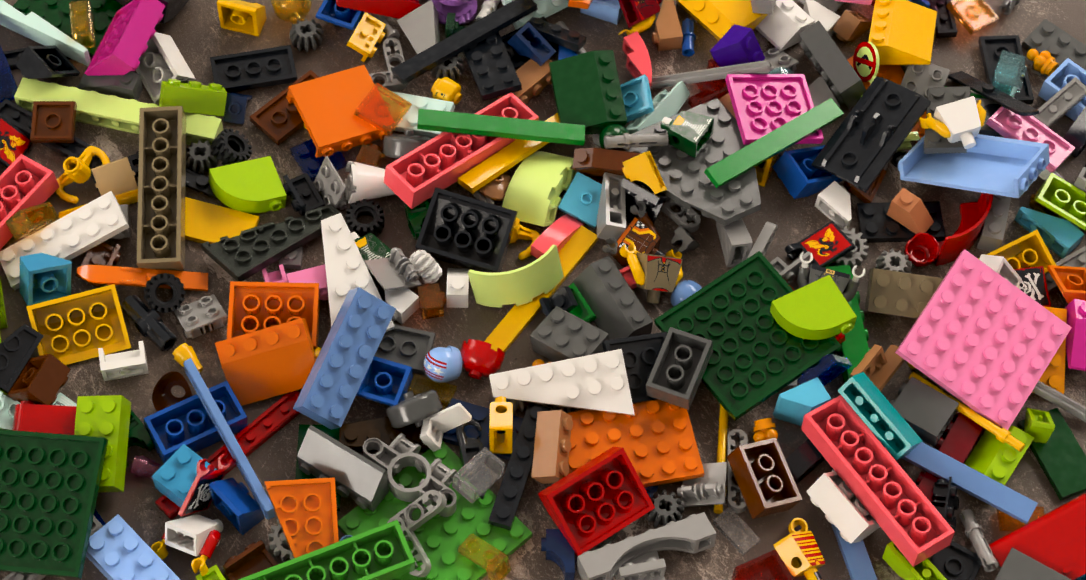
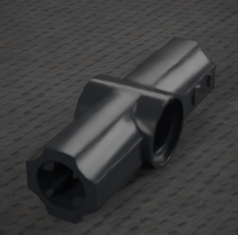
M136 294L129 295L124 299L121 309L133 320L137 330L144 337L148 336L161 351L170 350L177 341V338L164 325L159 314L154 309H149Z

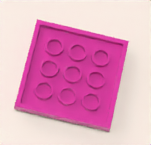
M727 74L725 81L743 145L751 144L814 108L804 74ZM822 130L816 131L795 144H821L824 140Z

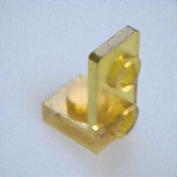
M470 534L458 548L460 554L487 571L489 580H503L512 570L508 556L474 534Z

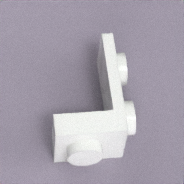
M461 403L448 407L423 419L420 439L435 452L441 449L443 433L471 421L472 415Z

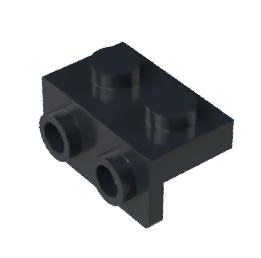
M307 173L293 179H289L288 175L283 176L284 184L282 185L286 195L292 199L291 205L295 212L299 211L300 215L304 216L306 211L325 206L324 201Z

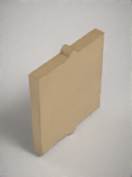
M127 157L91 169L96 181L95 187L99 189L101 196L110 191L114 195L138 189L134 177L135 172L132 171Z

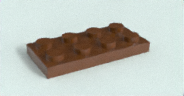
M310 70L291 85L319 78V76ZM288 87L250 116V122L277 145H280L304 126V122L295 104H289L286 98Z

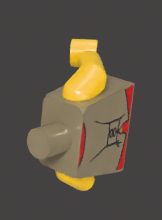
M624 244L619 251L622 257L627 258L637 287L648 290L646 302L659 304L661 291L672 293L675 286L683 278L682 253L678 251L674 254V250L671 249L666 253V256L638 252L633 254L636 246L630 244L627 249Z

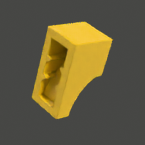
M650 151L622 162L624 165L622 168L623 173L631 182L637 180L647 184L655 195L667 190Z

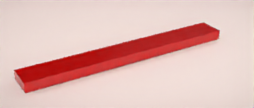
M297 390L285 394L235 436L246 458L300 414V412L293 409L300 394ZM223 445L207 459V462L214 464L218 470V458L220 455L228 454L226 457L227 463L233 458L226 445ZM162 495L155 501L156 506L170 520L178 515L180 507L165 495Z

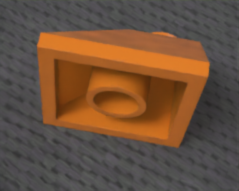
M1057 265L1047 266V270L1068 304L1073 299L1086 301V268Z

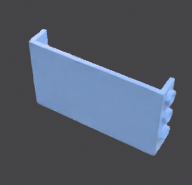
M978 134L974 137L976 145L967 149V153L924 154V135L900 159L898 171H900V180L1020 198L1050 163L1049 144Z

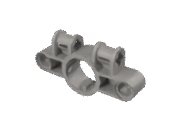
M403 433L399 434L389 446L377 438H369L364 442L363 456L386 470L389 490L397 499L405 502H414L426 492L436 490L443 493L446 499L452 502L446 505L438 514L443 517H449L455 513L457 496L449 486L454 481L457 470H451L442 464V460L439 458L430 465L426 458L418 454L421 446L413 444L406 439ZM371 450L379 451L376 454L368 453ZM414 466L426 475V478L421 480L419 486L414 488H404L402 484H397L393 477L395 473H399L403 467ZM433 497L434 502L432 503V505H437V497Z

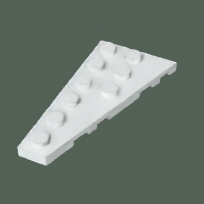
M341 213L321 220L331 327L350 290L360 287L382 300ZM392 319L387 327L386 332L393 330L395 327L392 322Z
M622 349L489 375L494 398L502 396L508 400L635 416Z

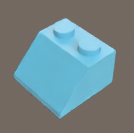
M816 377L779 394L773 416L776 419L802 426L804 415L829 402L831 397L819 378Z

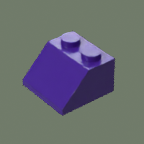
M735 24L710 50L717 67L765 60V56L752 28Z

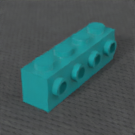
M864 372L852 376L837 390L896 460L908 455L922 442V439Z

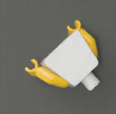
M972 96L938 106L935 109L934 118H932L931 113H928L926 119L920 117L919 120L921 128H931L942 137L947 138L950 143L962 141L964 149H970L976 145L974 137L979 134L980 129L984 126L986 110L981 106V100H977L976 104L975 97Z

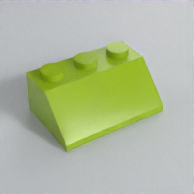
M1051 172L1033 200L1086 231V193Z
M1010 426L1008 431L1011 432V435L1025 444L1024 449L1019 452L1009 444H1003L996 439L994 434L986 430L964 464L1006 485L1034 437L1016 426Z

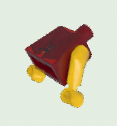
M618 0L628 28L632 27L630 30L620 31L618 35L623 32L629 35L636 31L640 34L649 29L656 19L655 14L660 12L659 4L662 0Z

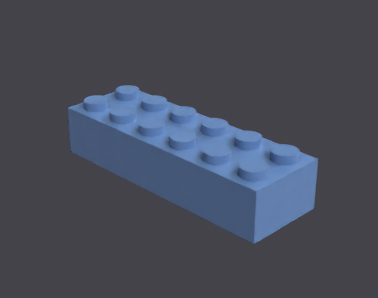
M360 287L350 290L293 409L331 430L340 428L396 308Z

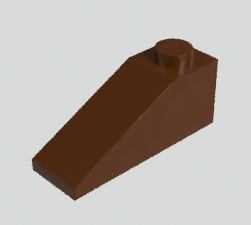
M578 148L574 150L572 168L587 177H603L605 172L622 176L624 175L622 170L624 165L622 162L641 153L602 148Z

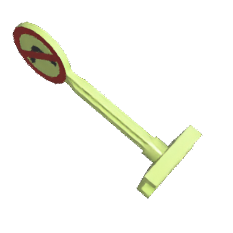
M861 42L854 52L853 67L862 82H870L871 85L877 77L879 70V53L873 43ZM918 131L910 132L897 150L911 149L910 141H918L920 139Z

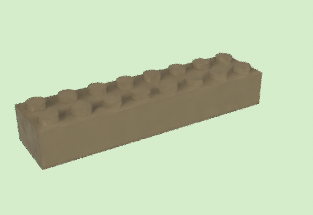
M182 106L140 108L137 216L138 268L185 271L186 116Z

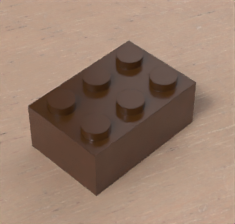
M776 437L738 446L727 456L752 519L790 510L803 500Z

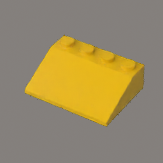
M675 0L682 9L718 41L734 24L754 30L768 15L753 13L750 0Z
M875 0L868 42L876 46L880 65L931 64L937 11L908 0Z
M115 284L26 306L32 329L44 335L37 346L39 356L51 354L63 364L69 365L99 357L98 348H103L105 355L131 348Z

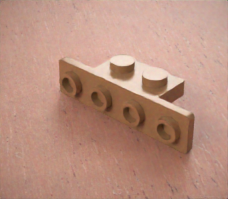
M874 344L858 366L853 369L850 374L851 377L864 372L881 392L905 361L895 353L899 346L890 345L884 353L882 346Z

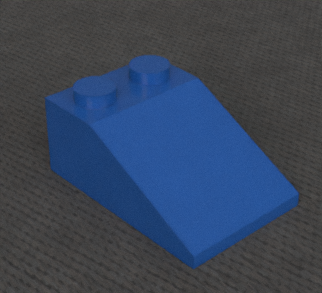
M825 145L785 151L773 165L777 176L794 199L811 196L824 190L834 181L837 183L843 181V179L825 170L811 166Z

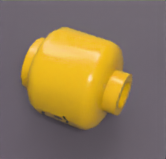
M448 77L438 78L431 88L433 99L450 101L457 105L462 98L461 85Z

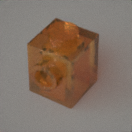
M427 283L417 287L422 320L444 316L446 296L444 291H440L439 283Z

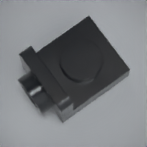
M567 286L561 288L550 298L542 297L539 300L542 312L546 317L556 306L567 312L578 306L570 287Z

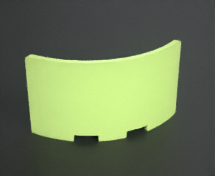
M536 151L524 159L511 178L502 207L517 211L516 217L522 222L543 227L550 226L555 222L558 206L562 200L559 197L561 192L568 190L577 173L572 168L573 158Z
M554 244L537 260L515 270L499 273L479 272L471 269L468 271L476 303L502 308V305L516 304V306L532 302V298L542 293L547 294L564 277L558 248Z

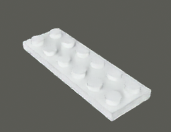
M110 191L0 251V262L10 286L16 290L20 288L21 256L44 253L65 260H71L130 227L115 195Z

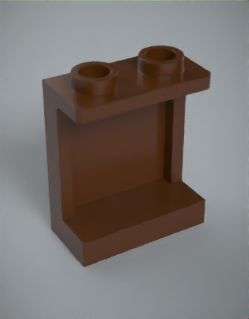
M260 540L257 543L249 544L244 552L238 556L230 557L223 565V570L228 580H238L278 564L265 548V543Z

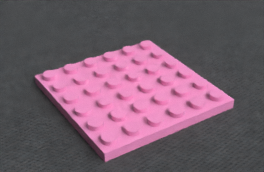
M964 249L895 353L972 410L1002 429L1004 427L1008 430L1072 327Z

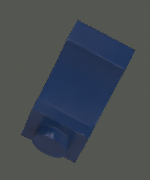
M529 22L507 41L520 56H527L540 66L556 52Z
M546 529V536L541 537V551H545L546 560H552L560 567L564 580H574L575 551L559 529Z

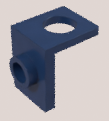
M234 92L228 93L223 121L243 125L247 101L252 99V96Z

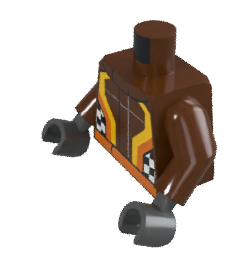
M643 201L636 202L639 210L635 205L630 208L632 214H638V218L634 217L617 241L614 238H609L606 240V243L609 245L606 244L602 247L603 252H611V256L623 267L629 265L627 258L622 257L619 251L624 244L627 249L630 244L636 246L633 254L638 252L666 256V253L659 250L661 238L649 215L644 213L646 205Z

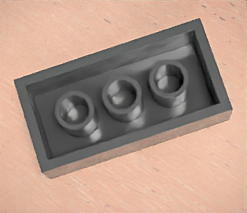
M817 21L799 33L802 40L799 44L807 58L814 64L819 75H822L829 89L833 91L838 102L841 105L845 104L850 109L856 105L865 93L866 88L820 21Z

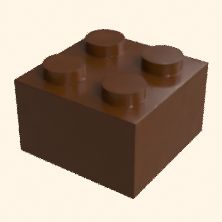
M51 354L30 358L6 396L18 402L31 401L34 404L52 405L57 399L56 394L58 390L67 382V375L71 369Z

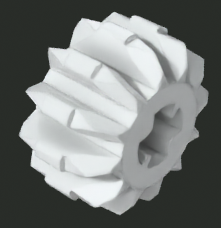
M420 249L410 255L409 261L419 272L418 280L431 286L439 280V277L442 276V268L435 261V258L425 250Z

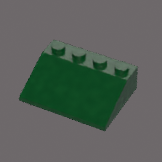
M594 50L549 63L560 123L585 125V135L600 134L606 126L612 124H619L625 127L627 116L613 50Z

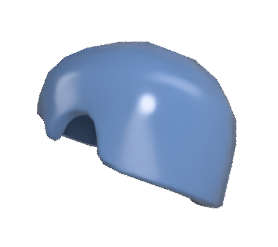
M684 280L678 283L671 294V304L673 307L702 289L701 285L692 280Z

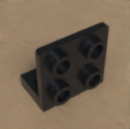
M623 178L620 186L625 188L626 221L631 223L634 217L638 218V214H632L630 208L635 205L639 210L636 202L643 201L646 205L644 213L649 215L654 224L667 196L662 192L655 195L652 189L641 181L631 182L630 179Z

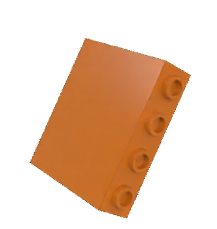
M365 65L288 87L286 98L289 104H295L317 149L315 153L316 158L331 156L338 151H348L355 146L367 145L378 139L384 140L385 135L392 134L395 123Z

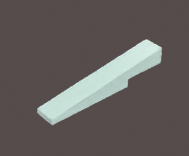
M0 0V25L44 46L55 45L65 56L86 66L89 65L91 62L89 52L84 46L34 12L24 15L4 0Z

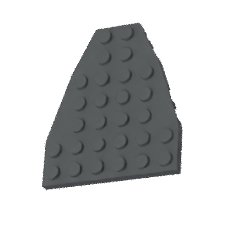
M717 98L686 110L687 112L714 118L713 134L696 158L682 152L669 143L668 146L630 147L628 150L623 148L611 149L641 154L650 151L667 189L663 191V194L687 209L694 207L702 211V216L712 218L724 226L761 210V199L755 167L719 188H716L704 173L708 167L747 146L743 145L737 120ZM678 114L675 115V116H672V117H670V118L673 119V120H675V118L678 116ZM662 121L632 133V135L665 132L668 134V131L661 129Z

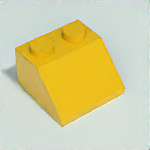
M242 0L217 1L221 28L259 37L267 19L265 6Z

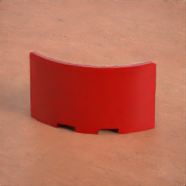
M981 193L978 202L962 203L960 205V226L952 236H948L944 241L938 242L939 253L934 260L935 266L953 262L964 249H971L987 218L992 205L993 194Z

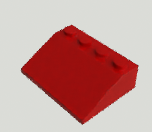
M621 447L610 448L538 493L548 514L577 556L595 547L655 508L624 448Z

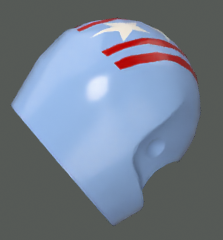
M436 347L425 356L424 370L427 376L435 382L446 383L458 379L462 372V355L456 347Z

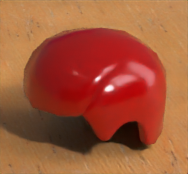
M917 233L907 242L904 253L908 255V261H911L913 265L917 267L928 266L937 257L939 244L935 237L930 234Z

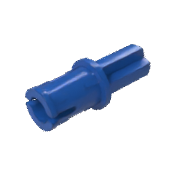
M686 18V20L682 21V55L692 56L695 54L694 41L696 40L694 21Z

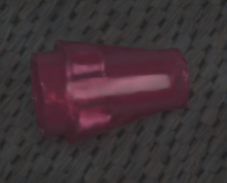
M136 455L130 473L135 474V477L152 478V475L162 465L144 455Z

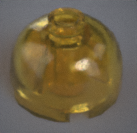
M271 0L274 13L281 20L292 22V24H296L297 20L303 21V18L311 11L312 0Z

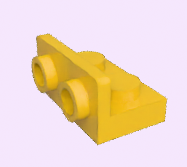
M366 12L362 16L347 43L348 47L363 55L362 62H365L367 57H373L377 50L374 45L376 42L380 44L386 34L383 32L386 24Z

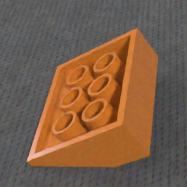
M230 281L227 339L305 318L314 349L318 347L319 283Z
M305 318L215 343L226 380L241 406L302 389L317 359Z

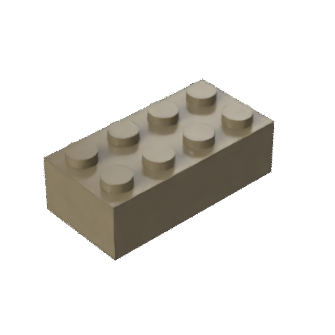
M871 268L864 311L918 319L944 278Z

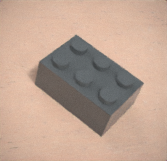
M558 306L548 314L530 335L533 351L552 362L604 352L602 342L610 340L608 333Z
M670 327L646 383L647 396L689 410L713 353V342Z

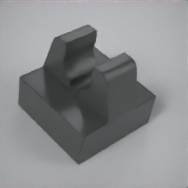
M681 225L674 231L676 234L672 238L671 243L676 246L679 242H682V246L678 249L682 254L691 249L695 250L700 245L689 231Z

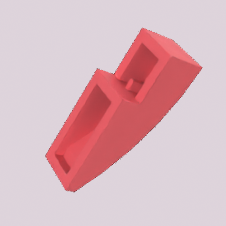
M638 31L623 37L622 50L627 55L626 68L634 79L645 74L648 77L651 90L652 67L650 56Z
M568 214L563 215L533 242L530 254L538 259L553 244L557 245L559 253L581 225L584 226V223Z

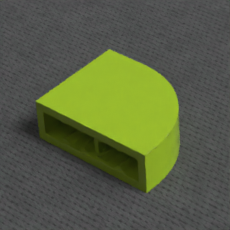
M271 156L209 169L210 187L215 196L226 206L245 213H263L285 208L287 195Z
M830 275L772 301L770 313L785 331L807 340H822L840 333H848L854 328L857 318Z

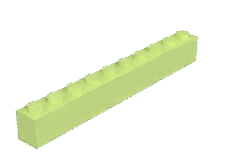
M24 77L14 95L16 104L33 112V101H75L77 104L75 121L139 134L140 108L160 107L154 103L148 104L135 99H124L115 95H105L96 91H86L73 86L67 87L54 82L48 83ZM184 112L186 116L187 145H190L191 142L196 144L199 139L202 143L208 140L210 145H212V141L223 131L222 119Z

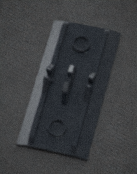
M877 76L812 162L811 166L825 170L866 193L919 121V118L922 117L930 106L931 101L899 84Z

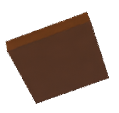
M33 101L30 141L32 143H74L76 102Z

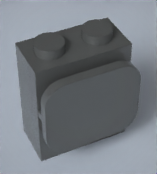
M911 377L908 383L904 382L898 391V398L896 400L892 399L890 403L922 441L935 447L956 415L959 403Z

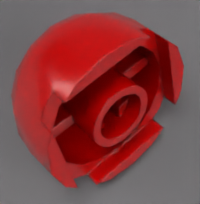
M468 339L467 343L464 340L460 350L463 368L469 372L468 375L478 380L497 373L503 364L505 353L500 348L497 349V352L491 349L492 344L474 339Z

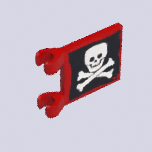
M1043 266L1014 269L1022 278L1019 289L1040 305L1051 307Z
M228 454L220 455L218 458V470L215 471L214 464L208 465L206 469V458L199 460L197 463V476L178 514L185 516L208 509L212 502L209 484L223 480L226 471L235 466V459H230L227 463L226 457Z

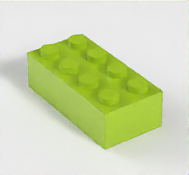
M122 395L78 396L74 435L108 439L98 492H124L131 402Z

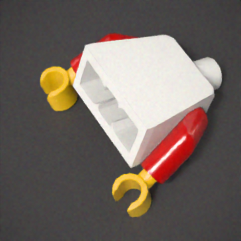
M191 515L165 522V533L161 537L162 541L152 544L151 549L161 560L168 556L167 545L195 557L200 555V558L192 561L191 566L195 574L199 570L201 575L205 576L208 573V567L205 562L211 558L216 546L220 543V532L223 531V523L219 519L211 520L201 515Z

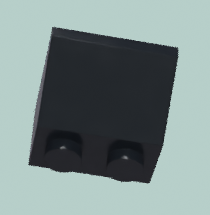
M55 45L27 46L16 63L22 75L28 79L79 76L80 74Z

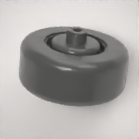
M405 129L404 134H388L384 136L383 154L387 157L399 159L432 138L415 135L414 130Z
M428 390L416 395L413 394V391H409L403 394L404 400L400 401L397 405L388 407L386 413L392 427L395 429L413 423L418 428L422 426L423 419L441 411L442 404L435 390Z

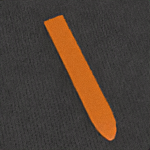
M83 265L77 267L76 270L77 274L88 282L146 287V283L151 277L167 273L178 277L180 282L184 284V290L208 291V273L106 265ZM165 284L160 285V286L158 287V288H168V289H171L170 286L165 285Z

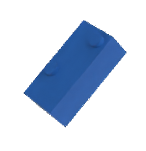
M228 381L209 388L232 433L236 434L242 431L247 426V415ZM197 394L144 418L145 428L163 464L183 444L197 452L222 440Z

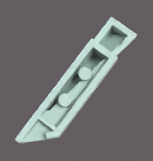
M678 82L670 92L666 89L659 92L652 99L654 111L634 119L626 127L629 134L662 121L664 117L670 118L677 115L690 95L684 82Z

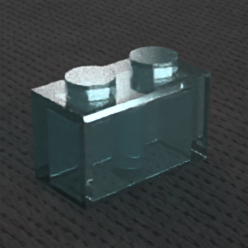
M1002 50L997 62L992 85L1014 97L1016 92L1020 93L1023 84L1020 77H1024L1027 65H1024L1026 57Z

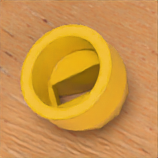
M794 518L789 523V533H796L794 529L799 525L801 529L797 532L808 531L807 522L802 518Z

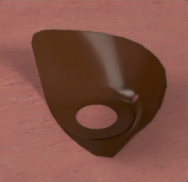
M171 371L164 374L158 380L152 393V402L158 412L191 397L192 392L184 376L177 371ZM175 385L183 387L185 395L183 397H175L171 393L172 387Z

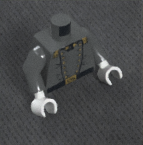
M803 252L800 254L799 259L802 262V266H799L797 278L799 288L830 275L847 302L854 298L860 284L858 281L866 274L865 268L863 273L857 276L855 270L858 265L852 268L853 278L850 279L851 275L813 264L808 267V264L813 260L812 253H810L809 261L802 259Z

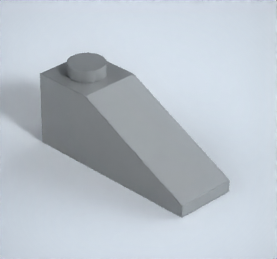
M607 172L603 175L597 215V238L605 240L614 238L617 241L626 229L625 188L620 186L625 176Z

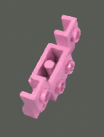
M283 264L279 265L278 271L267 273L266 268L262 269L264 282L319 283V300H328L325 264L288 274L285 273Z

